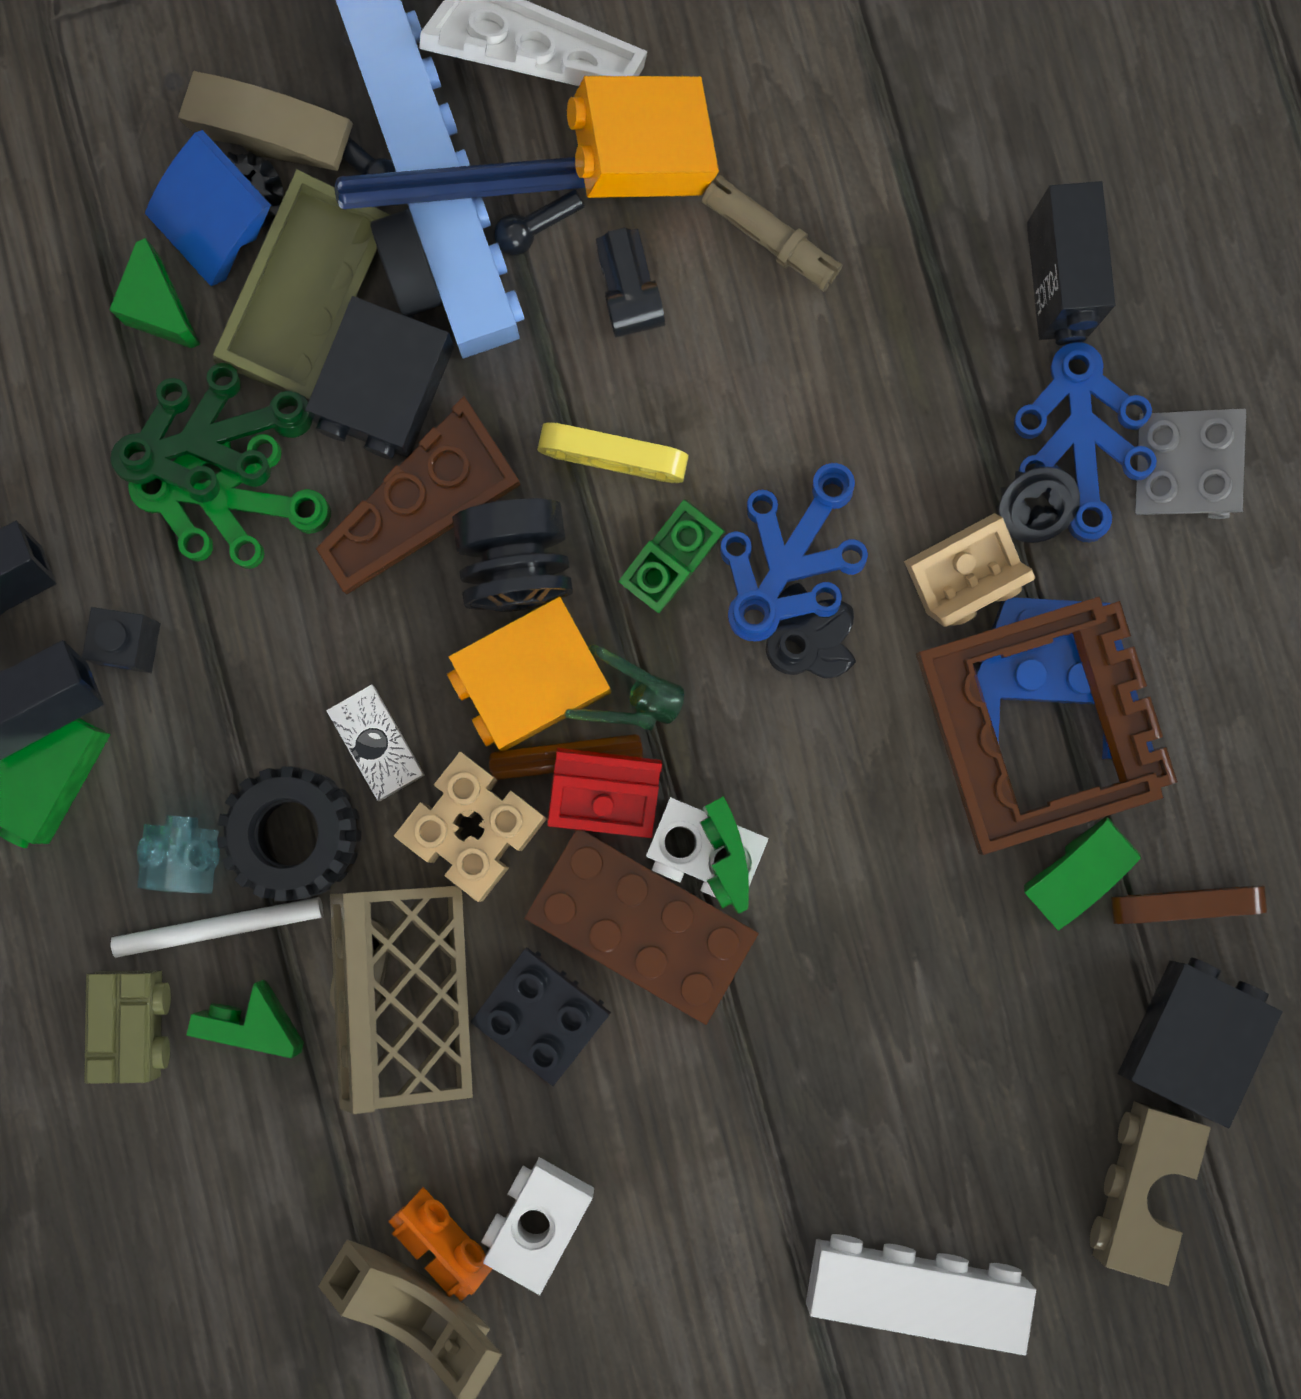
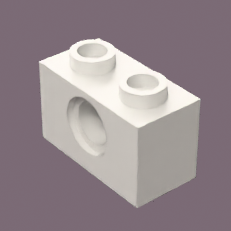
M540 1157L532 1170L522 1166L507 1194L516 1199L508 1215L505 1218L497 1213L481 1243L490 1247L483 1264L540 1295L593 1198L594 1187ZM537 1210L546 1215L550 1226L543 1233L532 1234L523 1228L520 1217L527 1211Z

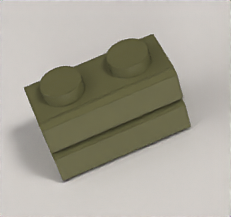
M99 971L86 974L84 1083H146L161 1077V1069L168 1067L170 1041L167 1036H161L162 1015H167L169 1012L171 990L169 983H162V971Z

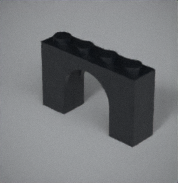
M17 520L0 528L1 615L14 606L56 585L42 546ZM64 640L8 669L0 671V760L104 705L88 663Z

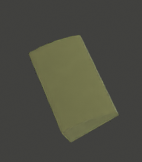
M296 169L213 353V362L216 364L228 363L237 370V373L280 391L297 392L309 401L351 297L357 296L377 251L370 223L390 214L375 207L342 209L337 204L334 187Z

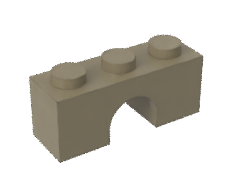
M1136 1101L1133 1102L1131 1113L1126 1112L1123 1115L1118 1130V1141L1122 1144L1117 1164L1110 1165L1104 1182V1193L1108 1198L1103 1217H1096L1090 1233V1246L1094 1248L1092 1255L1105 1267L1169 1286L1183 1233L1168 1222L1151 1216L1147 1205L1148 1193L1153 1183L1165 1175L1179 1174L1197 1180L1211 1129L1210 1126L1195 1119Z

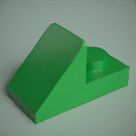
M266 980L254 983L246 1018H240L242 1009L211 1003L209 1010H202L191 1014L186 1036L286 1058H293L302 1053L304 1042Z

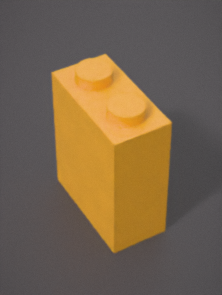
M584 76L574 97L569 98L567 105L568 125L571 130L576 131L578 142L575 154V167L578 177L584 178L587 198L702 196L718 174V164L701 76Z
M560 596L449 656L455 668L447 673L452 686L461 701L468 697L472 699L480 715L471 720L485 746L487 747L495 742L500 751L512 748L611 694V689Z

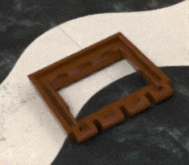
M1100 596L916 653L978 854L985 855L1162 799L1164 797L1161 788L1178 782L1167 747H1160L1149 751L1146 742L1163 737L1151 697L1148 696L1134 701L1131 697V691L1147 687L1135 646L1117 651L1114 641L1131 636L1120 601L1103 606ZM1072 633L1119 782L1102 788L1095 786L1048 801V805L1020 813L973 663L982 662L998 655L1001 658H1005L1053 643V638Z

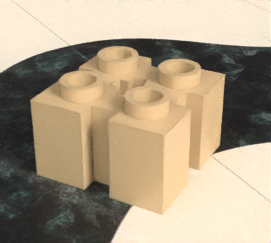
M459 752L434 784L436 788L444 793L433 808L428 804L420 802L394 837L427 863H435L439 856H442L452 864L444 876L477 902L485 900L509 869L499 860L510 845L517 851H523L547 818L512 791L503 800L491 792L498 780L468 756ZM479 813L483 818V821L479 824L480 827L484 828L482 836L480 838L469 836L464 840L460 834L463 828L459 826L464 816L473 818Z

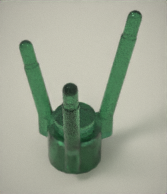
M595 644L589 647L592 655L636 680L631 689L630 704L636 707L637 712L625 713L567 709L564 713L567 719L630 724L650 731L653 729L656 721L670 724L676 719L684 701V689L682 686L651 675L603 647Z

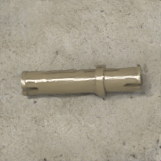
M722 175L717 176L714 181L717 185L713 182L709 185L703 195L702 203L719 213L734 226L777 256L776 262L783 268L790 266L819 287L821 291L827 290L829 287L828 282L832 284L841 271L843 264L807 240L809 234L801 228L795 231L752 198L737 189Z

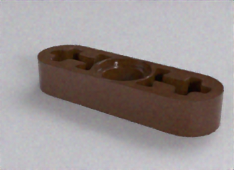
M1264 886L1227 887L1111 897L1113 924H1135L1267 913Z

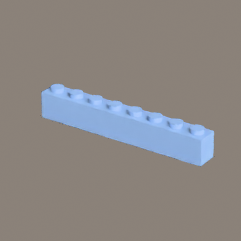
M336 0L396 172L470 166L465 150L455 152L449 137L458 133L448 102L438 106L433 92L434 89L441 87V83L432 57L422 59L418 50L417 43H420L422 29L415 10L405 13L401 0ZM482 197L408 204L462 359L519 340L516 322L525 320L515 290L505 293L499 275L508 273L498 243L488 246L483 228L491 226Z

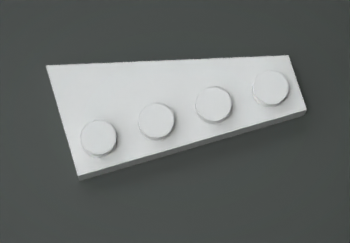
M444 0L421 31L419 49L576 86L580 85L584 76H639L644 68L647 51L526 0Z

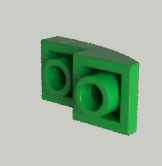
M683 499L654 539L645 545L618 582L659 614L713 549L726 530L689 501Z
M723 796L703 807L708 818L699 822L714 850L724 846L728 853L726 857L710 865L715 876L708 879L707 882L722 909L732 904L735 912L740 914L748 909V868L738 827Z
M1106 816L1066 845L1064 856L1024 884V893L1059 931L1108 892L1141 859V855Z

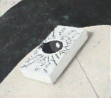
M370 685L326 710L377 801L387 798L425 776L375 686Z

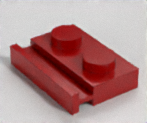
M556 748L547 826L652 838L659 791V777L662 769L661 760Z

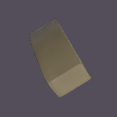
M193 71L178 119L193 133L203 130L211 140L241 145L246 151L249 152L250 150L256 156L335 171L339 169L353 123L348 118L288 95L237 80Z

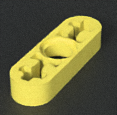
M559 423L543 424L537 448L538 452L555 459L669 483L683 482L689 457L687 453L672 447Z

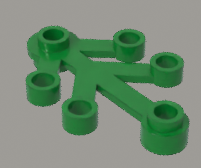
M266 434L254 436L248 443L247 451H257L260 445L271 444L273 452L267 460L270 468L277 465L282 455L279 444ZM226 442L222 444L228 448H231V442ZM189 454L178 457L173 461L189 470L207 463ZM257 463L250 464L246 467L245 472L249 474L257 473L261 470L262 465ZM224 469L216 474L220 484L219 494L212 501L205 503L195 501L191 498L189 492L162 480L160 491L153 495L147 494V483L134 484L129 482L128 485L129 495L135 505L148 513H161L179 538L178 547L180 552L193 561H203L211 555L214 547L213 540L205 531L194 526L179 502L196 504L203 508L229 544L231 559L245 569H252L261 564L264 558V549L260 542L248 536L230 510L289 518V521L299 531L308 534L323 530L331 518V509L328 502L320 493L314 490H300L292 497L235 489L243 482L239 476ZM207 480L203 484L195 483L194 488L198 490L205 489L210 485L211 481ZM305 501L314 502V513L307 518L300 517L298 514L299 506ZM195 536L203 537V548L197 553H190L188 550L190 539ZM245 544H253L255 547L254 556L247 561L240 560V548Z

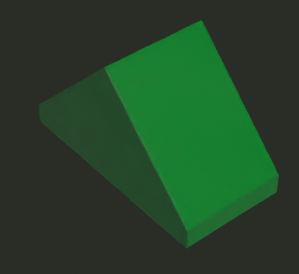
M146 238L137 241L109 310L126 326L191 349L200 345L160 255Z

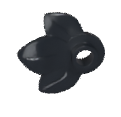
M795 583L783 590L778 598L807 593V591L800 583ZM835 599L820 600L817 603L821 606L829 607L835 603ZM841 601L839 610L830 617H821L813 612L780 620L777 630L768 637L766 642V655L771 665L779 672L789 675H797L809 671L822 678H835L847 672L856 663L853 654L847 647L841 644L853 626L854 614L852 606ZM785 641L795 642L800 647L801 653L793 654L789 652Z

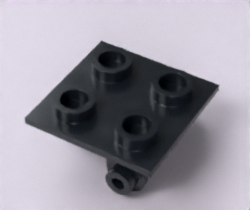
M526 947L471 1020V1023L550 1085L554 1086L611 1012L602 1006L604 1002L601 999L597 1002L577 986L579 984L578 981L574 980V982H571L567 979L565 971L562 970L560 973L541 959L539 951L534 953Z

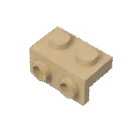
M995 513L904 561L926 613L944 627L961 625L970 621L976 616L977 610L994 601H1005L1015 597L1022 591V586L1035 579L1032 568L1020 561L1003 517Z

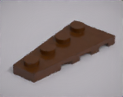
M465 396L451 408L452 412L436 429L433 427L418 442L420 445L400 466L396 465L385 476L384 482L366 501L362 500L316 548L346 595L454 528L452 517L459 511L495 502L521 485Z

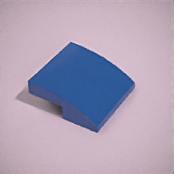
M201 130L195 132L176 155L158 183L145 214L210 286H214L227 279L240 247L256 240L271 204L211 138Z

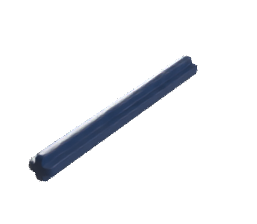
M575 157L340 176L336 179L335 196L340 208L354 209L585 188L584 178H579L577 175Z

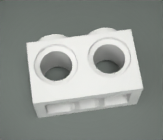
M670 797L646 857L655 860L652 871L680 883L684 873L704 881L700 891L715 897L707 880L715 876L710 865L714 863L717 852L724 848V846L714 850L699 823L708 818L704 811ZM737 825L745 851L750 886L769 838ZM675 827H684L694 835L695 847L687 857L676 858L666 850L665 837Z

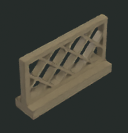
M458 886L330 894L339 1109L351 1114L375 1112V1109L473 1098L462 889ZM448 897L449 919L435 933L417 914L431 898ZM418 899L410 909L400 901ZM389 901L404 915L386 937L371 925L370 902ZM410 922L431 940L413 962L392 944ZM448 934L450 936V946L443 940ZM372 938H374L379 943V946L374 950V952L372 948ZM437 947L451 958V973L440 986L436 985L419 969ZM386 950L406 968L404 973L388 991L374 980L373 969L374 964ZM413 975L433 992L415 1016L395 999L396 995ZM451 986L453 999L446 994ZM375 992L382 997V999L377 1003L376 1006ZM440 1000L453 1010L454 1025L442 1040L422 1023ZM389 1004L409 1021L391 1045L384 1041L376 1032V1019ZM416 1029L436 1046L418 1069L413 1067L398 1053V1050ZM454 1039L455 1052L449 1047V1045L454 1041ZM377 1045L385 1051L379 1059ZM443 1053L456 1064L457 1087L438 1089L425 1077ZM393 1058L412 1076L397 1094L379 1096L378 1074ZM419 1082L427 1089L425 1091L412 1092Z

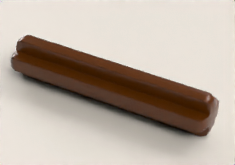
M632 734L492 752L489 754L490 774L497 780L553 773L556 748L643 758L642 742L639 735Z

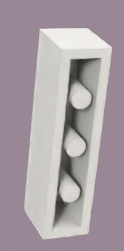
M832 1234L830 1241L816 1239L806 1305L811 1317L1026 1356L1036 1289L1025 1277L1021 1276L1022 1270L1000 1263H990L989 1270L968 1267L969 1261L967 1259L944 1253H938L936 1261L915 1257L916 1251L914 1249L896 1244H884L883 1251L862 1247V1240L847 1235Z

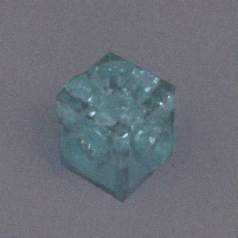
M166 815L165 826L144 824L143 837L137 848V860L140 865L137 888L165 892L212 894L214 870L220 855L217 844L219 830L198 828L199 818Z

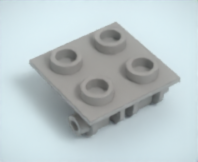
M1246 409L1152 413L1147 423L1139 428L1138 446H1145L1151 449L1156 456L1157 463L1155 469L1147 478L1137 480L1135 514L1208 513V518L1226 519L1230 517L1231 512H1243ZM1140 414L1139 420L1143 418V414ZM1138 455L1137 471L1147 470V460L1143 456Z

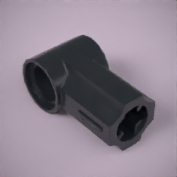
M623 227L610 230L605 235L596 238L597 253L608 290L605 292V298L615 338L665 326L659 290L656 281H651L639 230Z

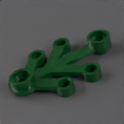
M218 363L208 370L206 378L209 388L183 431L164 438L176 414L186 411L191 403V396L186 384L180 379L168 378L157 386L156 397L159 403L141 432L126 435L114 445L110 457L111 464L116 474L127 482L146 484L157 478L189 492L192 499L201 503L212 501L219 494L220 484L215 472L206 466H197L189 470L171 461V459L189 454L239 476L241 481L248 486H261L268 481L271 474L266 456L256 450L240 453L222 444L272 428L283 437H299L305 434L312 424V418L305 410L308 401L297 392L283 391L271 400L268 407L215 422L228 399L237 395L241 388L237 370L228 363ZM227 376L232 378L231 382L227 385L220 386L216 384V381L221 377ZM172 392L182 393L177 400H165L166 396ZM297 406V409L290 414L280 412L285 407ZM145 452L141 459L136 461L129 460L133 454ZM257 463L262 465L261 470L257 473L249 474L245 472L246 467L250 464ZM201 479L211 481L210 485L205 489L198 490L194 488L195 483Z

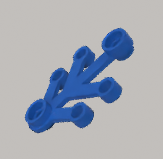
M1074 342L1063 346L1057 351L1051 363L1053 381L1033 404L1023 406L1017 412L1014 419V429L1023 438H1036L1044 430L1047 416L1067 395L1069 397L1070 416L1036 455L1029 456L1023 460L1018 471L1025 473V468L1028 465L1036 463L1044 467H1053L1073 445L1075 476L1080 493V504L1076 516L1070 522L1068 529L1072 536L1079 541L1095 542L1107 533L1112 523V514L1109 507L1100 501L1095 444L1121 464L1124 474L1133 480L1147 478L1155 469L1157 460L1151 449L1145 446L1134 447L1093 414L1090 393L1117 412L1120 424L1130 430H1137L1147 423L1152 414V407L1145 397L1139 395L1129 396L1103 375V360L1094 347L1086 343ZM1075 359L1082 360L1086 364L1087 372L1081 375L1072 373L1069 369V362ZM1129 405L1139 406L1143 411V418L1138 421L1131 420L1126 415V407ZM1026 414L1035 415L1039 419V427L1033 430L1026 429L1021 423V417ZM1134 455L1143 456L1148 462L1147 470L1142 472L1134 470L1130 464L1131 457ZM1086 510L1096 511L1100 516V524L1096 527L1087 526L1082 520L1083 512Z
M829 463L817 470L812 485L814 499L785 546L776 517L778 510L776 496L768 490H757L749 496L747 515L752 522L757 524L769 572L759 588L757 587L749 562L752 549L749 537L742 532L735 531L728 533L722 539L721 557L726 564L730 565L738 594L729 606L728 621L733 632L740 638L753 642L762 641L770 637L777 630L780 620L813 612L821 617H830L839 610L842 594L835 584L822 582L817 584L812 589V592L778 598L787 582L836 570L853 575L864 569L868 551L862 542L854 539L842 542L838 548L805 555L832 509L845 506L852 498L855 480L852 472L844 465ZM835 484L841 488L842 493L836 497H831L825 494L823 488L826 485ZM758 501H766L771 505L772 509L768 513L760 514L753 509V505ZM738 542L744 545L746 550L742 555L733 556L728 553L727 546ZM848 550H853L860 555L861 560L858 563L849 564L844 561L842 554ZM823 592L830 593L835 598V603L829 607L821 606L817 603L816 596ZM750 610H758L763 614L764 619L758 624H750L745 620L744 615Z

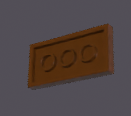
M575 830L524 918L705 1025L709 1022L759 934L583 830Z

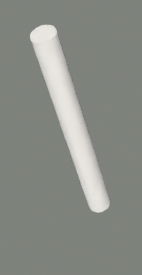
M320 897L116 936L111 938V950L113 956L118 958L322 918L323 906Z

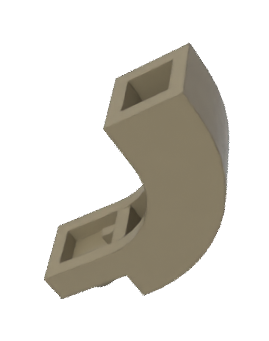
M346 1240L318 1285L319 1289L341 1316L376 1327L400 1340L428 1363L457 1399H476L502 1356V1353L486 1337L490 1328L465 1304L453 1295L448 1297L441 1286L411 1267L375 1249Z

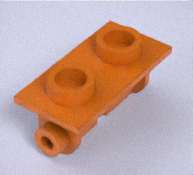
M424 1187L388 1221L394 1228L391 1234L405 1246L416 1260L428 1250L436 1256L424 1269L443 1288L448 1297L454 1294L459 1301H462L469 1294L472 1295L492 1270L491 1267L483 1264L486 1255L482 1247L476 1241L470 1239L450 1217L445 1206L435 1200Z

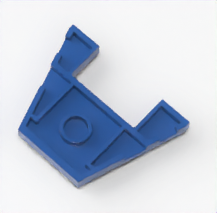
M1013 597L1002 601L992 629L1082 601ZM1102 602V605H1103V606L1110 604V603ZM1072 633L1053 638L1054 642L1005 658H1001L998 655L980 662L976 674L998 744L1000 699L1095 705ZM1121 639L1114 641L1117 651L1124 649ZM1136 690L1130 692L1133 701L1139 699ZM1103 731L1102 759H1112ZM1146 742L1148 750H1153L1152 742Z

